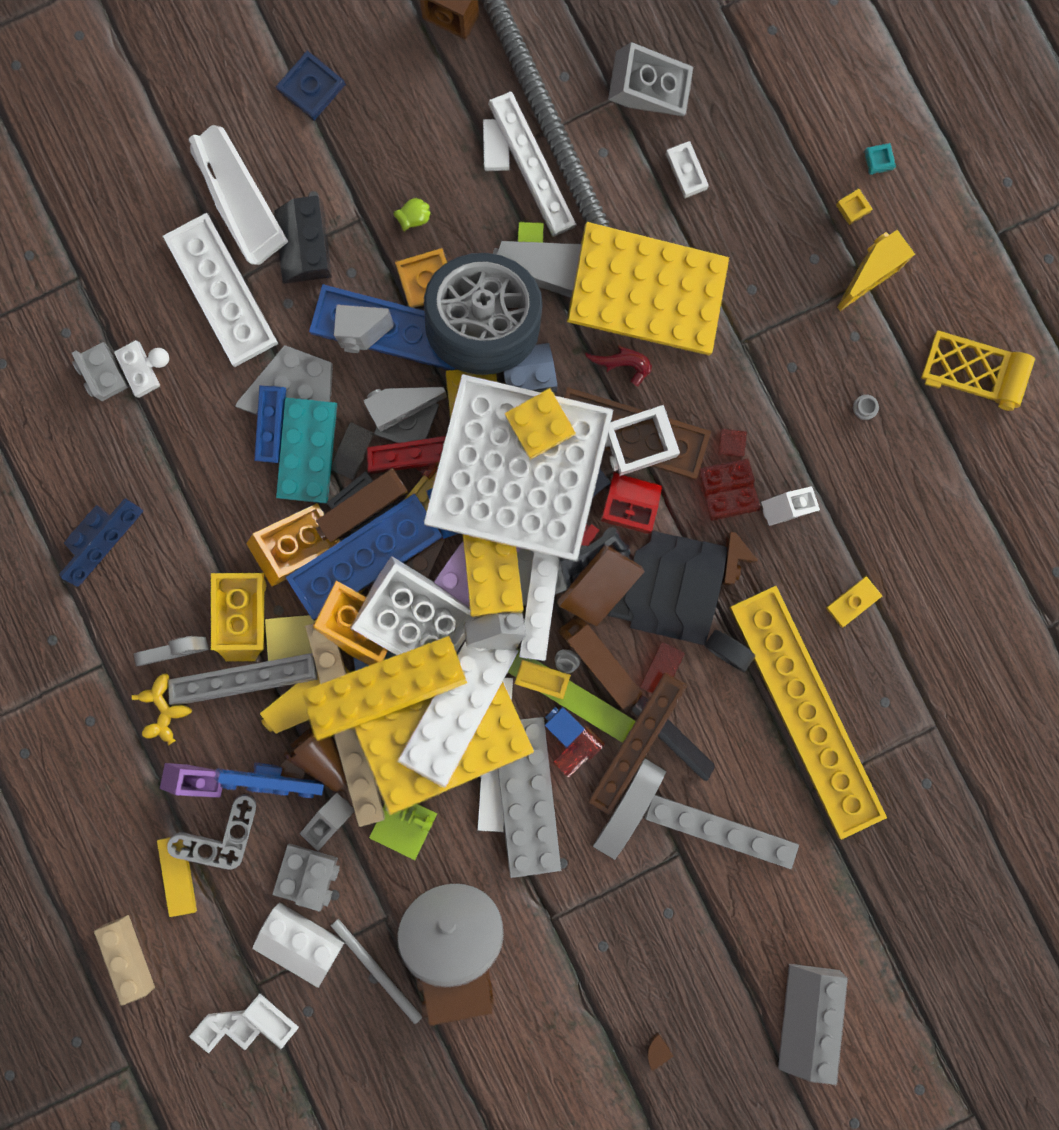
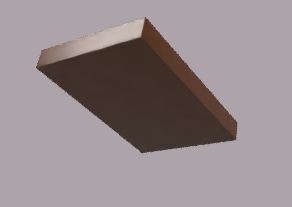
M605 545L557 600L558 605L587 622L598 626L645 571L639 564Z

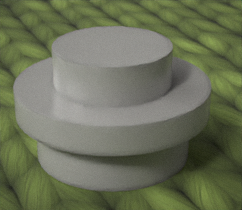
M862 395L853 404L855 415L862 420L872 419L879 410L877 400L871 395Z
M560 650L555 656L556 668L563 673H572L578 668L580 658L571 650Z

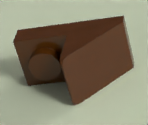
M730 532L726 537L727 555L721 583L726 585H733L735 580H739L741 565H737L738 561L758 562L757 558L737 533Z

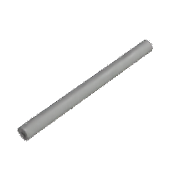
M338 918L331 927L414 1024L419 1022L422 1018L420 1013Z

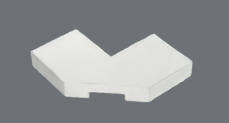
M245 1011L208 1014L189 1037L209 1054L225 1033L246 1050L260 1031L242 1016Z

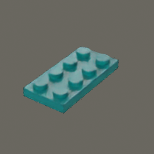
M285 397L276 498L319 503L328 502L337 403Z

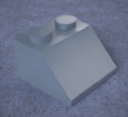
M549 343L535 345L531 354L520 364L504 371L505 384L540 393L550 388L553 393H556L557 380Z

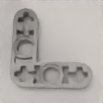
M185 637L169 641L167 646L137 652L133 655L136 666H142L209 649L206 637Z
M248 794L239 795L235 799L223 841L187 833H176L167 844L168 853L172 857L224 869L237 868L243 859L256 811L255 799ZM243 800H247L248 805L252 807V809L246 810L244 819H249V822L242 819H233L234 815L239 818L241 808L237 804H242ZM234 825L243 826L245 829L244 836L234 838L230 833L231 827ZM179 839L184 840V845L191 846L192 841L197 842L193 849V855H189L190 849L182 848L181 852L176 851V846L172 845V843H177ZM203 844H208L212 847L213 853L210 857L203 858L198 854V848ZM217 847H222L220 853L229 854L230 850L235 851L234 854L238 859H233L232 863L227 862V857L219 856V861L214 860L217 855Z

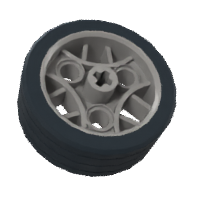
M471 253L456 257L439 268L427 284L424 295L425 333L431 348L440 359L462 372L477 375L496 374L517 366L531 354L537 343L540 331L542 297L536 280L528 270L516 261L502 255ZM507 308H518V310L508 312Z

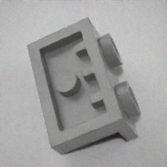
M104 342L83 353L78 351L72 352L75 359L72 362L79 375L84 376L86 380L84 387L91 397L94 396L104 401L129 388L107 344Z

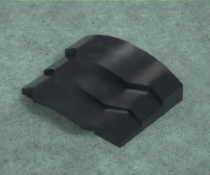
M652 531L650 543L635 551L633 560L642 566L645 572L627 591L624 599L633 614L630 628L705 645L719 597L727 547Z

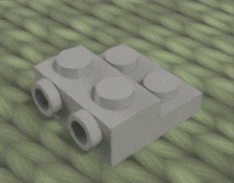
M289 843L273 895L295 901L296 905L321 911L324 906L328 907L332 896V891L329 890L331 880L336 881L340 866L336 865L338 858Z

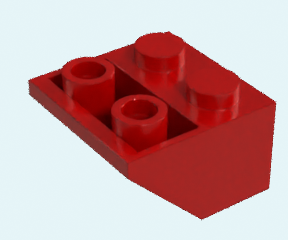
M613 473L601 522L650 534L659 506L662 485Z

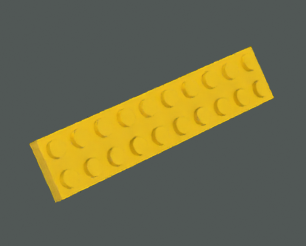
M460 370L446 371L450 420L462 374L497 382L496 374L477 375ZM462 534L471 617L495 613L523 612L516 547Z
M773 586L729 607L749 650L755 654L754 661L838 838L842 840L886 819L887 816L777 586Z

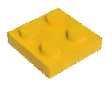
M550 388L504 413L530 460L576 435L575 430Z

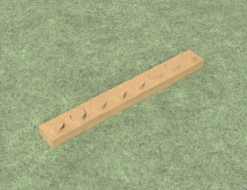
M314 624L305 626L320 683L322 684L346 675L340 648L313 628ZM353 727L334 734L359 827L385 820L375 779Z

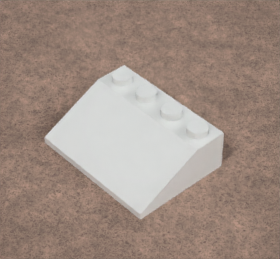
M391 556L374 582L351 629L396 655L450 636L454 649L457 652L465 640L464 623L481 616L471 617L468 606L427 577Z

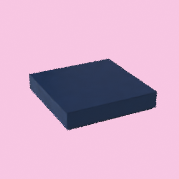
M307 50L276 85V89L315 121L346 84L341 77Z

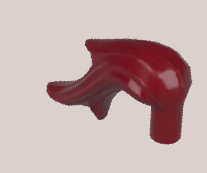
M618 345L620 352L612 356H596L585 353L586 357L592 362L607 367V373L618 366L628 365L634 367L637 372L630 382L637 387L651 372L652 365L645 355Z

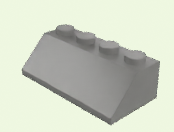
M789 964L778 1062L779 1070L810 1082L837 1085L848 979L840 970Z

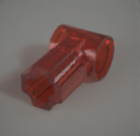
M588 726L584 727L585 730L553 762L568 778L587 759H592L605 745Z

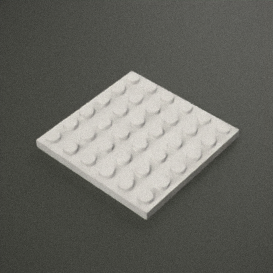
M462 374L424 524L577 561L613 409L555 396L576 435L530 460L504 413L535 397L540 392Z

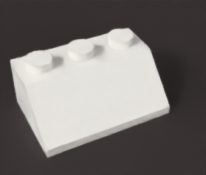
M279 902L263 925L252 949L319 988L345 942Z

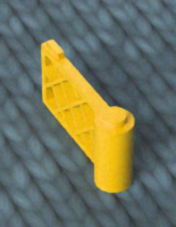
M937 330L921 379L926 380L925 385L940 388L941 385L994 400L999 404V408L1013 411L1014 408H1018L1021 405L1035 358L1027 353L1009 352ZM940 339L949 341L954 350L942 355L938 348ZM966 347L973 348L978 357L967 362L960 350ZM956 353L962 365L951 370L945 358ZM991 354L1002 357L1000 366L993 370L985 357ZM980 360L987 373L976 378L969 365ZM938 361L941 362L946 371L941 376L929 374L932 364ZM964 368L971 381L965 384L959 383L953 373ZM989 375L994 384L992 392L983 390L978 380Z

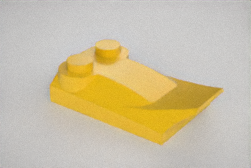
M211 573V650L218 652L225 661H256L260 652L264 650V592L266 590L264 573Z

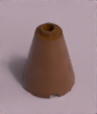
M311 726L291 744L294 749L290 753L287 750L284 752L283 756L288 761L333 792L338 790L343 792L348 788L337 743L332 735L317 740Z

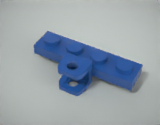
M254 763V773L216 769L214 777L217 783H221L220 787L225 789H236L238 785L247 786L248 791L288 795L289 791L299 792L298 796L304 798H313L314 794L322 795L324 784L317 780L281 776V767L265 763Z

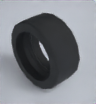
M716 629L705 644V648L742 672L747 670L755 658V654L744 645Z

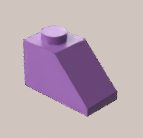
M165 763L160 785L162 790L174 795L221 797L222 792L221 783H217L214 779L216 772L214 769L186 764Z

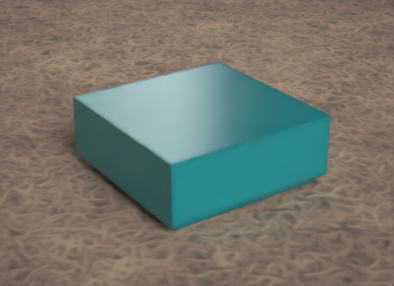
M890 143L865 149L864 153L869 174L893 170L896 167Z

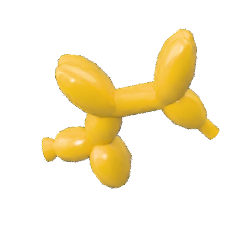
M162 674L155 680L152 690H144L139 695H132V700L155 703L161 714L158 717L157 723L150 724L143 729L142 736L154 738L159 735L163 741L168 742L169 746L176 741L173 739L172 731L167 727L171 722V718L185 717L192 712V709L185 705L170 707L162 695L168 688L169 675Z

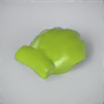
M413 198L407 201L401 210H397L393 214L405 232L410 227L425 224L429 220L430 211L429 205L423 202L422 199Z

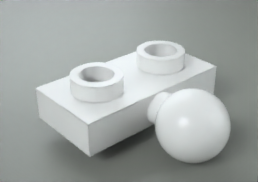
M135 340L114 352L136 397L140 398L160 387L152 367L162 368L168 364L169 355L166 350L154 348L150 351L147 358L140 342Z

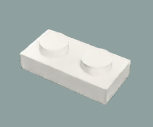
M690 141L667 150V158L684 198L708 189L709 185Z

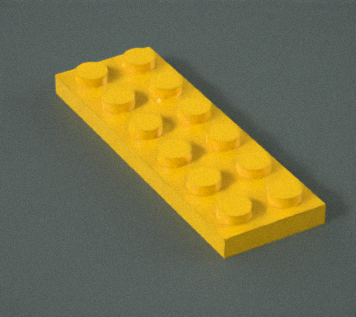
M447 636L301 692L314 735L317 740L465 685L467 680L451 638Z

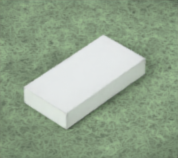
M496 119L483 120L485 171L509 170V145Z
M261 994L255 998L242 1014L248 1022L279 1049L283 1048L299 1028Z

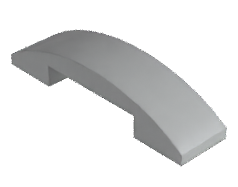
M643 759L610 820L605 824L593 845L594 848L614 860L617 858L650 805L664 778L665 770L647 759Z

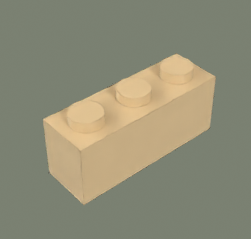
M129 915L106 923L94 931L121 1006L142 998L151 992L155 986Z

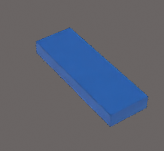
M259 385L255 461L280 463L286 387Z

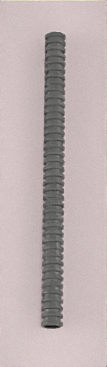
M481 0L485 10H487V15L490 17L494 30H496L497 36L500 37L499 40L503 44L502 47L506 51L507 57H509V62L512 64L515 75L518 77L519 83L522 84V90L525 91L524 94L528 98L529 104H531V109L535 111L534 115L538 118L537 122L541 125L540 128L544 132V137L547 138L548 145H551L550 150L554 152L553 156L557 159V165L560 166L559 169L563 172L564 179H567L566 184L570 186L569 190L573 193L572 197L576 200V205L580 207L579 212L583 213L582 218L586 220L585 224L590 222L608 227L609 221L605 220L606 215L602 213V206H598L600 202L598 199H595L597 197L596 193L592 192L593 187L589 185L590 181L586 178L587 174L583 171V166L579 165L580 159L576 158L577 153L573 151L574 146L570 144L571 140L567 137V131L564 130V125L561 123L560 117H558L557 110H554L555 106L551 103V97L548 96L549 93L545 89V84L542 83L538 70L535 69L536 65L532 62L533 59L529 55V50L526 49V44L523 42V37L520 35L513 16L510 15L511 12L507 8V3L504 0Z

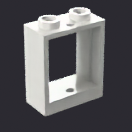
M664 405L610 422L605 447L610 446L613 455L609 457L613 470H618L620 476L676 458L680 454ZM653 418L664 452L625 464L614 430Z

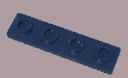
M127 498L123 499L110 515L103 508L96 505L64 542L66 547L75 556L60 572L59 576L76 587L80 586L143 513V510Z

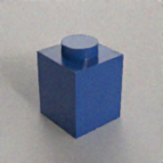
M563 706L559 710L554 707L545 716L548 720L545 726L566 747L585 730Z

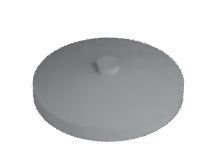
M446 884L430 889L420 895L406 910L398 931L400 953L408 969L422 981L443 987L465 984L482 975L497 958L503 942V924L495 903L481 890L464 884Z

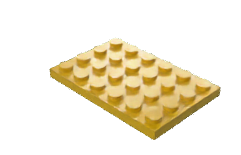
M587 222L584 226L567 322L710 355L713 352L729 257Z
M503 681L445 788L398 762L434 696L353 727L389 815L534 753Z

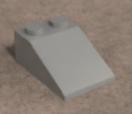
M631 42L616 51L608 100L629 108L684 116L686 115L693 67Z

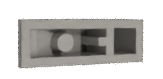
M443 387L393 388L382 391L377 389L367 395L368 398L363 401L381 432L446 398L447 395Z

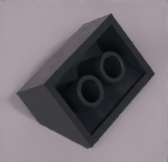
M319 195L294 198L274 210V217L288 240L279 249L283 284L332 278L324 207Z

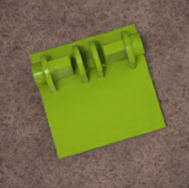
M384 804L385 820L376 823L369 838L415 860L437 813L419 804H415L389 815Z

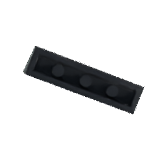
M641 696L630 707V710L639 716L648 699L645 696ZM668 719L658 737L702 780L707 781L715 768L714 763Z

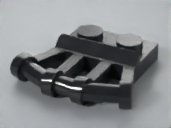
M615 527L608 528L603 536L590 546L581 545L577 561L558 557L566 590L605 545L613 544L615 547L613 550L629 558L630 547L619 537L620 533Z

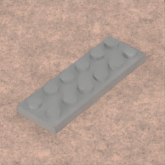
M544 717L520 719L534 753L498 768L510 878L561 871Z

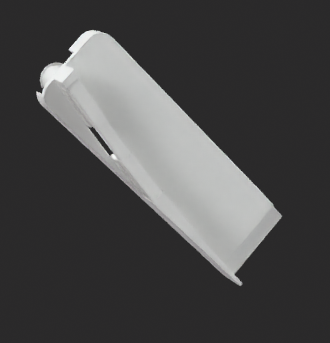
M212 125L200 136L193 134L188 139L191 142L190 152L206 179L215 206L244 257L250 264L260 265L284 246L288 240L227 133L222 127ZM207 163L211 164L216 179L213 178L209 171Z

